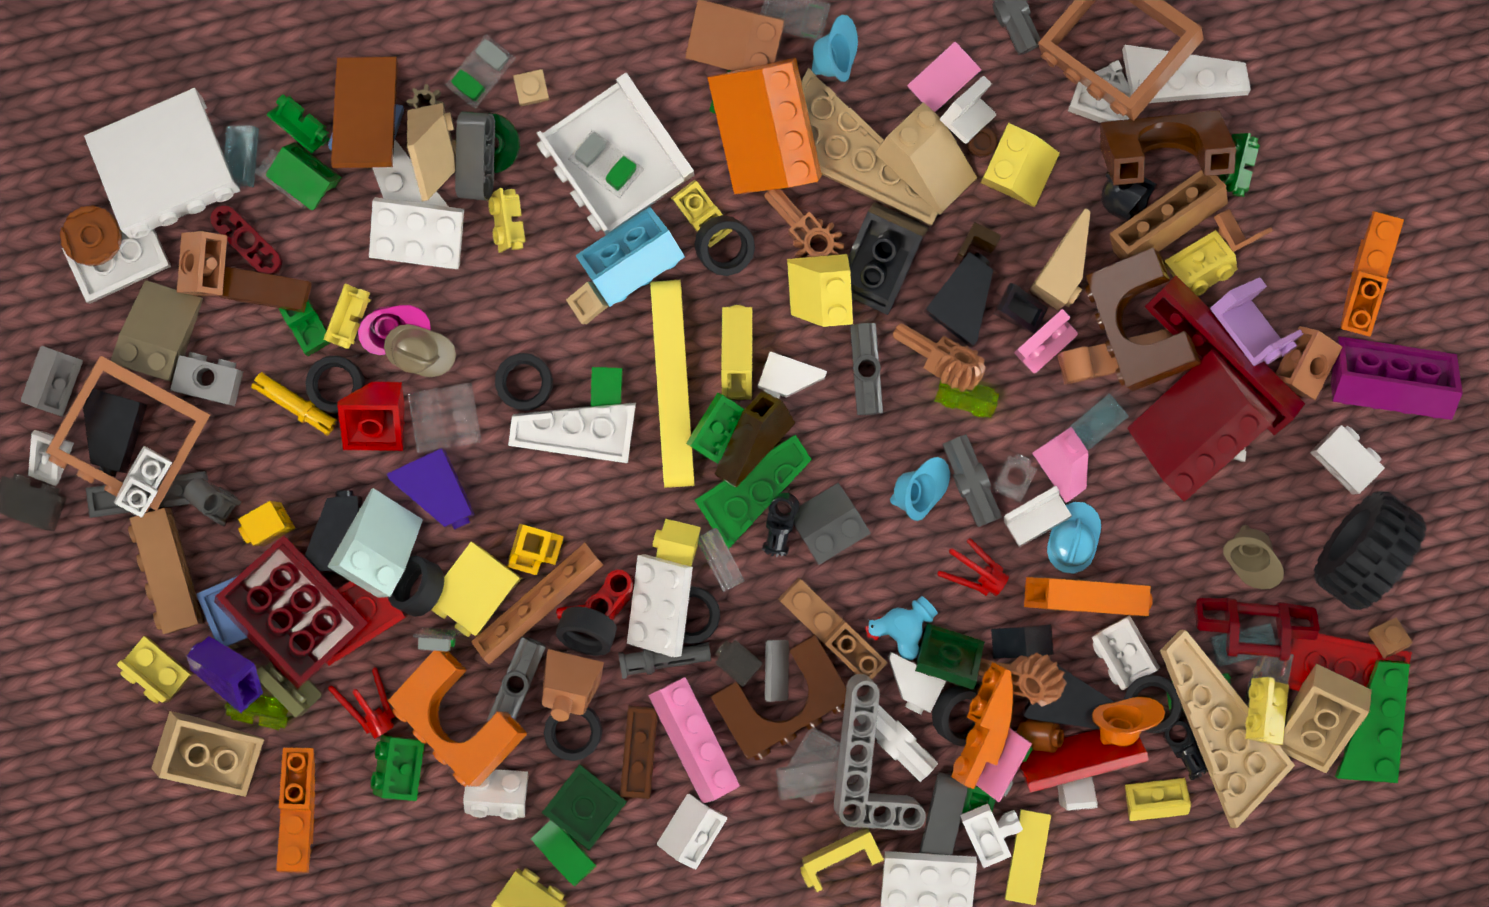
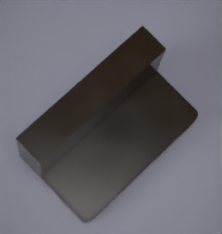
M974 222L954 262L958 264L961 262L970 244L991 254L1002 235Z

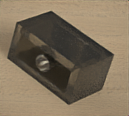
M14 473L13 477L2 476L0 481V514L47 531H55L67 497L58 494L60 489L42 483L41 488L30 484L31 478L18 473Z
M736 638L732 642L726 639L715 652V655L719 657L715 663L741 686H744L763 664L761 659Z

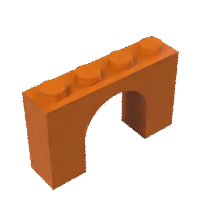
M434 650L392 695L388 702L394 707L392 710L394 715L402 722H408L414 728L412 731L414 736L422 743H428L434 749L433 756L443 765L448 764L452 768L454 778L465 787L467 785L469 787L480 786L528 733L508 712H497L470 740L459 743L449 738L439 722V706L444 695L467 670L449 651Z

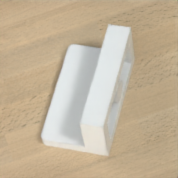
M984 75L954 101L939 119L964 143H968L996 116V113L981 99V96L992 85Z
M1057 486L1004 516V523L1019 548L1071 518L1072 515L1059 496L1060 491Z
M687 794L657 842V845L675 860L696 870L728 818L722 813L706 806L693 795Z

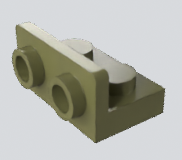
M271 662L257 670L259 681L295 718L302 716L322 696V692L310 680L297 690Z

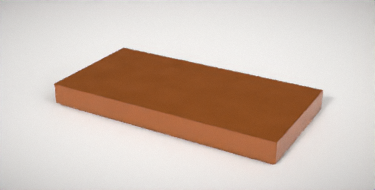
M397 57L337 58L331 153L332 168L393 167Z

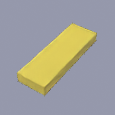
M1020 809L1019 822L1023 830L1015 836L1005 900L1036 905L1051 819L1050 814Z

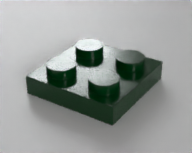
M927 623L915 671L959 686L974 689L985 641Z
M579 764L541 814L589 851L627 801Z

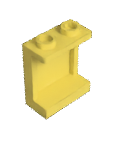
M470 542L445 575L443 592L436 605L432 608V611L443 619L448 615L457 623L454 627L465 636L469 637L471 633L474 636H478L482 632V628L522 577L478 544Z
M862 828L803 857L804 866L800 868V872L808 888L814 886L817 892L823 890L817 872L865 849L872 865L883 861L884 859L869 828Z

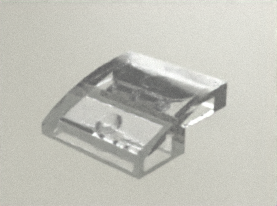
M472 383L408 394L417 453L482 442Z

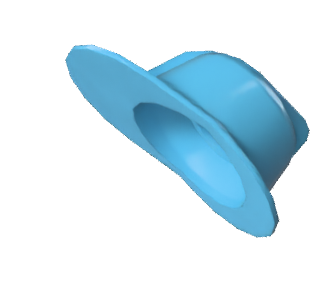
M838 16L832 25L830 33L814 43L812 72L815 75L836 77L842 82H846L849 79L858 47L856 27L849 16Z
M939 457L930 458L917 471L903 473L895 483L894 494L891 496L890 502L906 511L910 519L915 521L922 520L947 491L950 482V470L946 461Z
M1084 502L1066 504L1067 509L1072 515L1071 518L1051 529L1047 554L1054 567L1064 573L1083 571L1091 564L1095 556L1101 533V521L1094 508Z

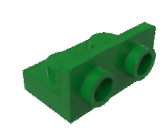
M717 393L686 444L718 464L745 409L724 395Z
M381 735L380 741L377 742L375 747V758L378 759L377 767L371 776V789L374 795L386 799L417 801L424 743L418 739Z

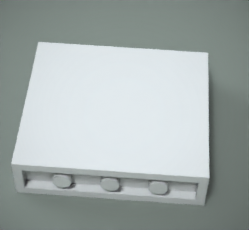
M627 73L618 77L615 85L544 133L541 131L537 132L541 140L537 143L538 148L546 159L552 156L557 164L553 169L562 183L567 180L574 188L570 192L571 196L579 207L583 205L587 207L591 213L587 219L595 231L598 232L602 229L605 235L695 176L694 170ZM594 132L606 141V147L589 167H586L575 159V153ZM625 156L636 164V170L625 185L617 191L606 182L605 177L619 159Z
M195 88L84 135L119 227L130 239L144 237L150 233V230L156 227L172 225L177 222L179 217L186 214L199 213L207 205L216 201H227L233 197V194L240 191L239 186L232 178L205 111L207 107L204 99Z

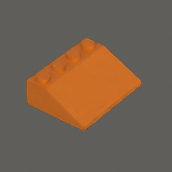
M796 58L707 77L734 194L789 188L819 181L822 173Z

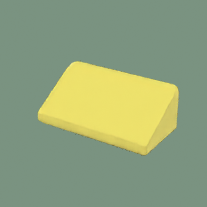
M1185 778L1125 785L1130 821L1187 815L1190 812L1191 803Z

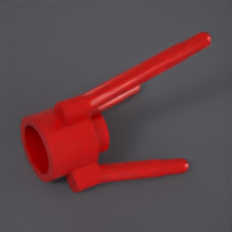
M971 538L967 539V543L990 567L986 566L983 569L955 549H949L951 555L980 574L977 581L981 584L943 571H938V576L977 590L985 596L989 592L997 596L1002 591L1009 576L1003 573L1004 568L995 563Z
M376 667L372 669V673L384 712H382L380 707L372 711L359 691L354 689L352 693L366 713V716L363 718L333 686L328 687V690L362 725L366 734L371 733L374 739L395 727L391 719L396 717L390 708Z

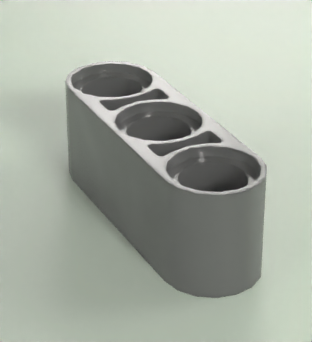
M462 111L458 116L455 192L458 198L488 201L492 196L495 150V120L492 114Z
M938 772L919 853L952 855L961 819L960 815H962L968 787L952 778L951 774Z

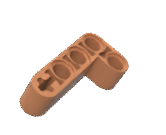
M1165 329L1128 339L1138 345H1151L1173 335ZM1106 344L1071 349L1057 355L1064 385L1116 373L1115 369L1119 368L1116 357L1111 358Z

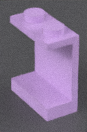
M1260 277L1230 290L1210 308L1253 366L1263 361L1270 364L1281 355L1282 357L1287 355L1297 347L1295 341L1303 335L1302 331L1298 330L1281 339L1252 302V299L1267 287Z

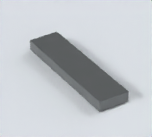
M207 472L176 475L158 509L191 504L185 499L184 490L188 483L195 478H203L208 481ZM106 485L86 488L89 518L132 513L114 503L116 496L104 490Z

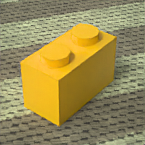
M269 501L238 519L242 525L238 528L242 538L247 544L251 542L253 546H266L296 529L281 502Z

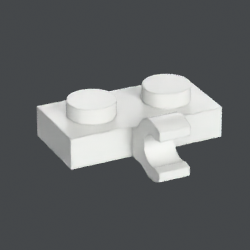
M989 804L960 815L983 868L1011 857L1004 837L1017 834L1023 830L1015 810L1005 813L998 822H996Z

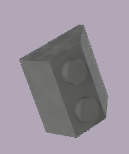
M839 483L802 504L794 518L793 525L818 565L871 534Z

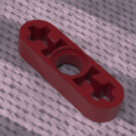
M225 205L213 210L210 221L214 229L221 235H227V241L258 272L275 275L280 271L282 267L281 255L237 211ZM222 213L225 215L231 213L230 221L236 227H239L240 223L243 226L236 229L233 233L227 225L219 226L221 223L219 216ZM246 232L252 233L255 239L253 246L248 249L241 248L238 242L239 237ZM260 250L268 257L273 255L274 257L271 260L274 264L273 267L265 266L262 268L263 260L254 253Z

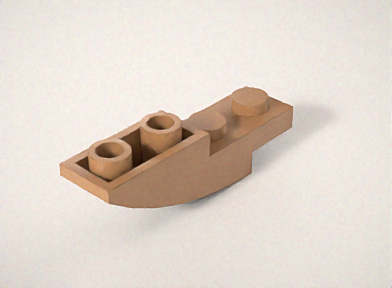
M800 578L778 598L787 609L855 674H865L873 679L888 663Z

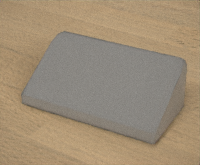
M767 640L765 643V700L768 702L785 701L788 699L789 642L787 640Z

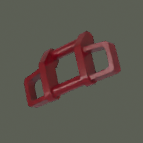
M1199 598L1194 609L1196 628L1198 630L1227 633L1226 653L1230 657H1237L1238 654L1278 657L1279 661H1289L1291 638L1316 640L1320 630L1317 610L1308 606L1277 602L1276 605L1237 602L1235 598ZM1203 611H1224L1225 620L1207 619L1204 617ZM1239 614L1276 617L1278 645L1239 642ZM1290 616L1309 620L1311 627L1291 626Z

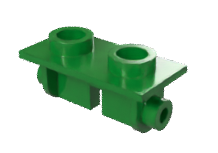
M281 95L276 101L278 106L266 114L311 153L330 140L328 137L329 132L326 130L327 126L320 123L310 113L306 117L302 116L305 109L295 102L291 96Z
M1251 133L1232 134L1231 137L1236 146L1235 172L1219 175V179L1226 185V191L1232 192V195L1244 197L1245 192L1249 191L1253 172L1244 169V165H1255L1260 147L1257 144L1258 138L1252 137Z

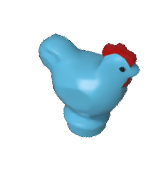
M921 596L919 599L913 600L911 610L897 607L890 610L885 616L878 617L875 621L869 620V625L865 627L867 638L877 641L879 637L889 635L897 642L900 656L906 660H913L917 657L920 650L918 642L922 636V623L924 621L932 622L938 612L926 598Z

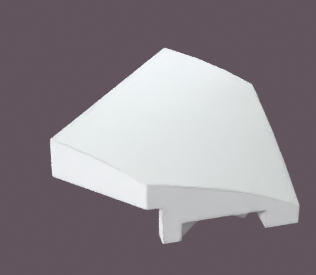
M1119 60L1110 63L1108 67L1094 72L1130 98L1129 85L1121 71L1122 66ZM1080 82L1077 83L1068 109L1069 112L1097 122L1129 119L1126 115L1123 117L1121 114L1117 115L1110 108L1111 104L1104 99L1096 100L1087 92L1086 86Z

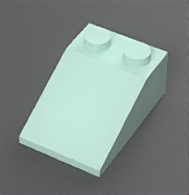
M372 488L327 567L378 598L390 597L405 571L423 519Z

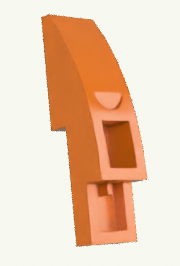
M1375 211L1372 212L1365 238L1361 240L1346 296L1341 329L1371 337L1387 286L1388 278L1386 277L1404 219Z
M994 662L985 672L980 690L971 701L967 718L976 724L967 735L966 745L961 756L955 761L951 775L952 778L972 789L975 788L986 762L997 766L1011 721L1013 704L1011 671Z
M283 748L279 809L281 812L277 872L309 873L310 847L313 844L314 748Z

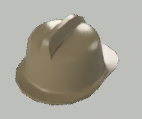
M410 324L399 325L392 329L385 339L384 349L387 358L392 364L407 373H414L425 377L441 376L449 371L455 362L456 352L452 342L439 333Z
M1243 525L1233 539L1227 541L1224 545L1223 554L1226 560L1245 584L1258 589H1271L1279 585L1283 580V566L1273 551L1269 536L1264 532L1250 529L1248 525Z

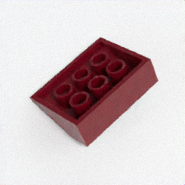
M1214 349L1210 350L1200 360L1201 365L1191 368L1127 427L1162 480L1184 502L1264 432L1277 416V413Z
M284 535L220 591L214 599V603L297 690L368 624Z

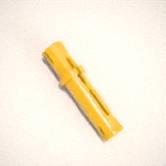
M260 372L254 381L257 383H252V389L257 390L298 416V421L301 423H309L326 436L334 429L332 425L337 424L338 420L317 408L311 400H304L263 372Z

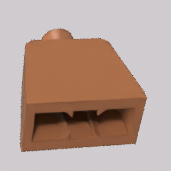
M548 649L544 669L542 705L552 709L551 716L553 719L566 721L570 713L577 715L585 713L600 685L604 662Z

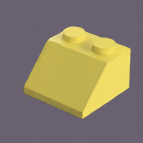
M1008 123L980 183L1035 208L1060 153L1038 136Z
M847 254L787 259L792 316L822 327L853 324L851 277Z
M517 868L491 906L565 907L567 902L563 899L565 895L560 890L551 885L546 888L538 882L540 878L527 868L523 871Z

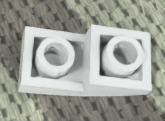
M143 446L127 474L114 503L142 518L158 492L156 488L172 464L171 460Z

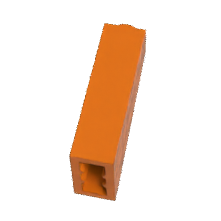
M1026 577L1024 607L1149 616L1153 598L1150 593L1151 586Z

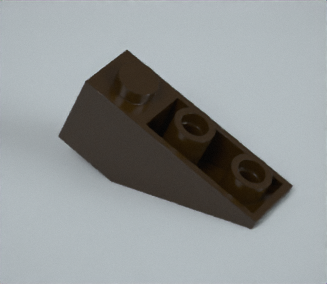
M762 390L741 414L715 472L717 477L737 488L793 427L795 421L782 400Z

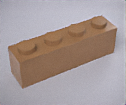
M1200 170L1111 232L1110 239L1113 252L1122 261L1153 247L1158 252L1228 204L1226 185L1217 175L1204 176L1202 170Z
M161 508L157 511L145 513L142 518L139 516L131 517V525L128 526V531L132 542H137L140 553L137 555V563L141 572L145 571L148 583L145 584V590L150 601L153 600L156 608L153 618L157 629H162L163 634H170L204 624L172 509Z

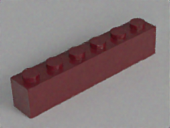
M1177 275L1144 306L1173 336L1184 331L1188 333L1193 340L1200 360L1210 350L1214 349L1277 413L1273 423L1267 428L1274 436L1295 419L1305 405L1264 362L1255 366L1252 365L1211 309Z

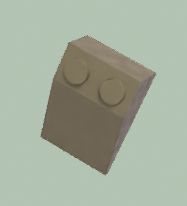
M145 280L119 334L111 361L121 367L172 382L179 355L185 356L203 298L177 293L175 289Z

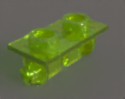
M940 380L939 389L934 401L941 403L947 408H959L968 411L977 417L992 418L998 405L999 393L994 392V388L979 384L971 392L966 391V389L962 392L955 387L951 389L948 384H942Z
M259 696L242 713L238 712L228 702L225 704V708H227L226 716H230L231 720L253 724L255 715L259 716V726L278 731L280 728L286 729L288 723L286 715L289 711L275 697Z

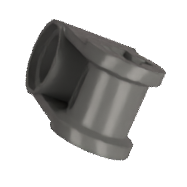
M203 478L193 479L184 490V497L189 503L221 526L227 524L226 519L236 505L240 506L242 503L239 498L226 489L218 487Z

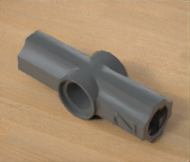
M992 0L995 16L999 24L1006 28L1018 56L1039 47L1038 42L1041 39L1030 18L1031 12L1027 0Z
M876 323L850 325L853 360L852 372L854 375L857 416L883 414L880 379L881 366L879 363ZM865 361L872 363L875 368L874 375L863 377L858 371L860 363Z
M962 435L942 444L954 471L953 478L962 498L966 499L977 527L1001 518V513L990 490L991 484L981 462H978L967 435Z
M521 637L487 721L497 712H508L516 720L525 696L531 687L546 645L529 637ZM511 676H519L523 679L524 688L522 690H515L510 686L509 679Z

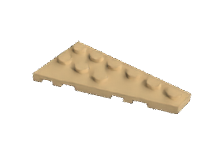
M808 68L801 83L822 175L931 227L938 213L875 154L884 140Z
M1179 630L1160 652L1231 828H1238L1295 765L1279 745L1245 739V722L1249 707L1187 630Z

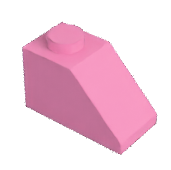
M1072 427L1032 453L1053 485L1058 487L1060 495L1066 503L1087 488L1088 450Z

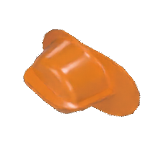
M1134 697L1100 705L1094 709L1092 718L1099 726L1100 739L1103 744L1128 746L1138 740L1142 730L1158 725L1164 719L1165 710L1154 699Z

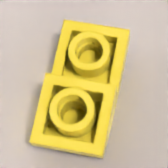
M693 180L671 197L696 232L711 218L722 215L696 180ZM722 229L715 233L710 239L708 247L711 248L733 230Z

